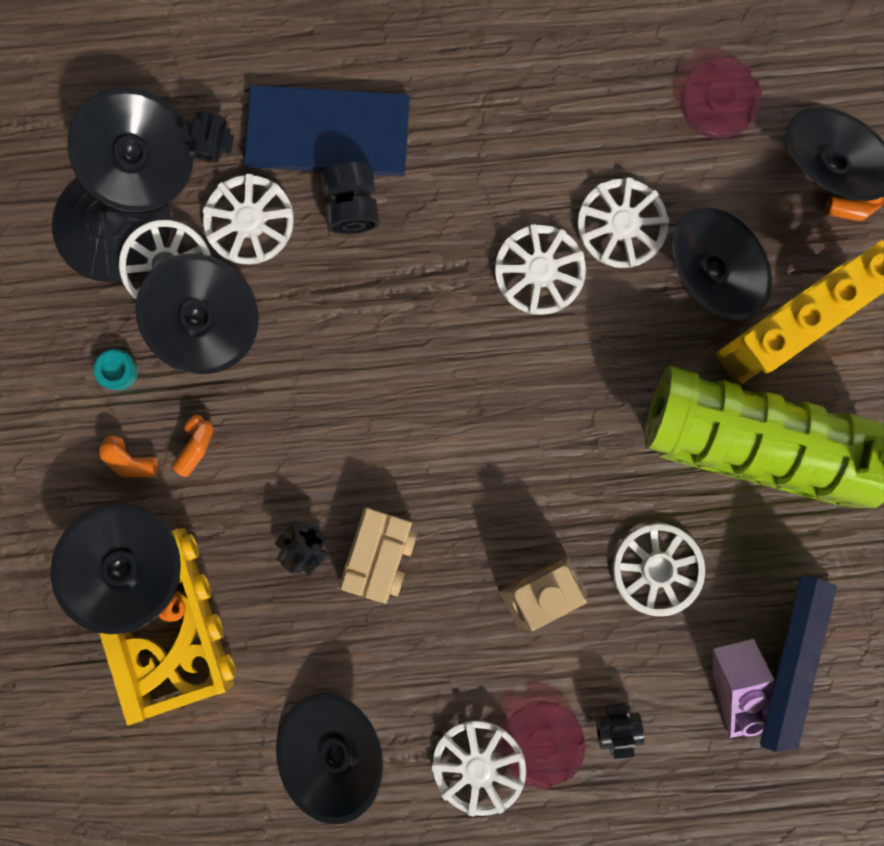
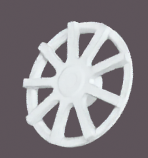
M252 174L235 177L217 185L218 188L212 193L206 206L203 208L204 230L206 238L212 247L224 258L240 264H257L277 255L287 244L294 225L292 206L284 191L276 183L263 177L253 176ZM245 184L244 203H239L229 189ZM253 184L269 189L257 203L252 201ZM224 194L234 207V211L214 209L219 198ZM275 195L280 198L285 209L263 211L265 205ZM212 216L231 220L229 225L213 233ZM276 218H287L284 235L266 226V221ZM236 231L238 234L229 253L218 243V240ZM262 232L279 242L272 250L265 254L258 238ZM245 237L251 238L257 257L238 256Z
M633 178L615 179L599 184L585 198L578 215V231L583 245L594 258L612 267L629 268L650 260L662 247L668 232L669 217L656 190L653 191L643 183L634 181ZM624 187L621 206L616 204L608 192L609 189ZM631 189H635L647 196L635 208L630 207ZM599 194L610 208L609 213L589 207ZM653 202L659 217H639V213ZM588 215L604 220L606 224L603 227L586 233L585 216ZM659 225L660 232L657 241H654L642 232L640 227ZM608 233L611 239L603 254H600L591 245L590 240ZM632 237H637L650 248L645 255L637 259L631 240ZM617 241H624L628 261H617L609 258Z
M156 220L138 227L124 242L119 256V272L127 291L133 298H137L139 289L136 290L133 287L127 273L150 272L162 261L181 255L177 250L184 233L190 235L197 242L198 246L183 254L202 253L203 255L211 256L203 238L191 227L173 220ZM158 227L177 229L169 248L164 247ZM150 229L157 248L153 252L135 241L137 237ZM130 247L147 257L148 263L126 266Z
M533 224L515 232L505 240L496 259V281L503 296L519 310L537 315L554 313L568 306L581 291L586 274L585 256L578 244L563 229ZM538 233L555 236L554 241L545 253L541 251ZM531 234L534 253L532 255L528 254L515 242ZM561 241H563L570 247L573 254L555 260L553 255ZM509 249L514 251L524 260V265H503L507 251ZM577 261V278L558 271L560 266ZM502 273H523L524 278L508 291ZM556 279L574 286L572 292L564 300L553 284V281ZM528 284L533 286L530 306L521 303L513 297ZM542 287H547L556 305L537 308Z
M647 524L630 532L619 544L612 563L613 578L620 596L634 609L651 616L673 615L687 608L699 595L705 579V562L699 546L685 531L669 524ZM658 531L676 534L665 552L660 551ZM650 532L652 553L647 554L634 541L638 536ZM685 540L695 555L673 560V553L681 541ZM628 546L642 558L641 564L621 563L623 554ZM697 563V582L677 574V568ZM621 571L640 572L642 577L625 589L621 578ZM673 581L693 589L691 594L681 603H679L670 585ZM644 584H649V594L646 606L635 601L630 595ZM658 588H664L673 607L654 609Z
M468 721L458 724L441 738L434 753L432 771L436 784L442 793V798L445 801L448 800L456 808L468 813V816L501 814L517 800L522 792L526 779L524 755L515 739L507 731L495 724L484 721ZM475 728H483L495 732L486 749L478 748ZM466 729L471 750L469 753L462 750L452 740L454 735ZM502 736L515 753L496 759L492 752ZM445 746L462 760L460 764L441 762ZM518 762V780L497 772L499 767ZM442 772L461 773L463 776L451 787H448ZM496 781L514 790L502 801L492 782ZM466 784H471L472 786L470 804L454 795ZM480 787L485 788L494 805L477 806Z

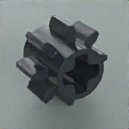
M198 112L196 118H193V122L185 120L181 140L185 141V146L189 147L188 154L198 160L211 163L218 162L222 153L231 154L234 135L230 134V128H226L227 121L223 117L209 112Z
M292 522L289 528L283 531L274 542V545L281 549L276 559L290 573L305 571L309 576L329 555L326 550L322 549L326 537L317 527L311 524L298 526L296 522Z
M625 703L605 705L606 715L596 717V731L600 749H610L614 760L635 757L633 747L644 745V729L639 712L629 713V707H626Z

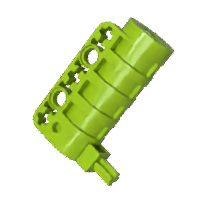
M668 366L664 370L651 402L644 438L645 447L659 451V457L839 506L876 508L884 503V422L850 413L831 414L823 406L808 402L797 404L786 402L781 395L767 391L748 392L742 390L740 384L725 380H718L716 382L699 378L698 373Z

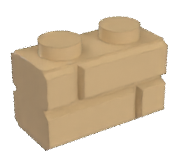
M364 507L338 589L387 604L390 595L398 597L405 576V572L398 571L403 555L411 557L418 535L417 532L411 531L413 522Z

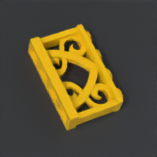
M884 240L879 241L851 262L847 260L715 352L714 355L736 384L742 385L762 370L764 373L772 372L883 294Z
M185 528L171 531L177 542L181 558V572L178 585L183 582L186 594L179 589H176V593L184 601L186 611L179 635L168 655L155 641L141 637L133 638L132 632L123 634L99 633L127 726L208 697L225 693L234 686L233 679L236 678L235 664L231 655H225L220 640V638L224 637L223 626L217 614L212 615L208 598H211L210 584L206 575L199 573L195 560L199 558V549L192 534L188 535ZM198 631L201 644H192ZM142 649H147L156 656L160 665L157 667L155 660L151 657L149 664L143 666L138 654ZM201 656L208 663L209 676L202 684H190L182 679L176 668L181 664L185 671L198 673L199 671L193 666V660L195 657ZM168 677L172 684L182 692L155 702L152 701L150 691L159 686Z

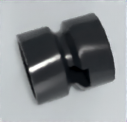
M348 162L329 166L321 172L323 195L325 199L330 200L325 206L327 229L329 232L341 235L358 234L371 231L380 225L377 201L370 197L376 192L372 166L360 162Z

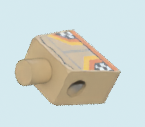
M568 556L499 591L517 628L526 631L537 630L587 603V591Z

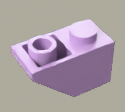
M751 639L714 648L712 673L730 738L741 735L751 737L762 733L775 680L755 640Z

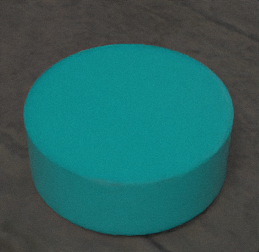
M109 349L102 352L96 358L93 373L96 381L101 386L110 390L121 391L129 388L135 382L138 375V366L130 354L119 349Z

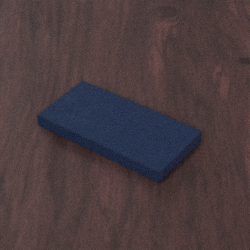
M251 85L245 164L247 168L322 172L325 168L332 165L360 162L372 166L373 175L405 177L410 95Z
M806 575L800 576L760 740L761 747L780 752L799 748L837 586Z

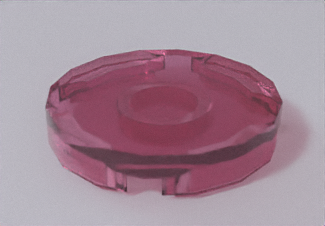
M713 58L706 61L689 74L681 91V110L686 122L697 133L711 139H728L741 134L756 119L762 105V88L759 81H755L754 77L750 74L752 71L745 64L734 59Z
M544 700L527 703L516 710L505 724L504 730L515 739L524 755L526 763L525 784L542 789L551 788L563 781L565 783L574 777L582 765L586 749L582 728L574 715L560 704ZM502 737L504 757L515 753L510 744ZM518 762L508 764L513 775L518 778Z

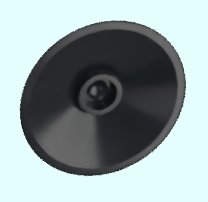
M113 88L94 95L77 111L68 133L69 159L80 183L97 200L112 208L127 212L155 210L175 199L189 180L194 157L188 154L189 147L185 146V141L181 140L184 121L179 114L163 99L150 92L136 88Z
M822 107L802 110L790 120L787 127V142L790 152L800 168L813 181L832 193L853 200L870 201L884 197V141L874 130L847 113Z
M76 177L67 185L56 202L52 216L53 240L63 260L77 273L96 281L118 282L122 281L119 272V256L128 236L138 227L148 222L171 220L168 204L146 212H127L112 208L92 196ZM158 227L165 247L169 238L170 227ZM151 229L142 233L135 240L151 252L157 249ZM130 247L126 266L148 263L147 257ZM142 272L127 273V275L130 279L141 274Z
M716 208L695 209L682 217L673 235L672 250L677 272L689 293L707 310L723 318L744 320L761 312L770 298L772 273L766 252L755 234L741 220L728 212Z
M195 253L181 254L162 261L146 275L136 298V320L145 343L164 363L186 373L213 374L232 367L250 350L258 330V308L249 285L230 265L208 255Z
M108 504L94 508L72 522L60 537L51 561L52 589L62 610L81 627L102 634H123L137 630L157 618L168 606L176 592L181 572V558L177 542L168 526L155 514L142 507L130 504Z
M319 693L307 696L296 703L285 716L277 739V765L282 783L293 802L313 819L327 824L351 822L369 809L380 789L383 775V756L376 731L361 709L341 696Z

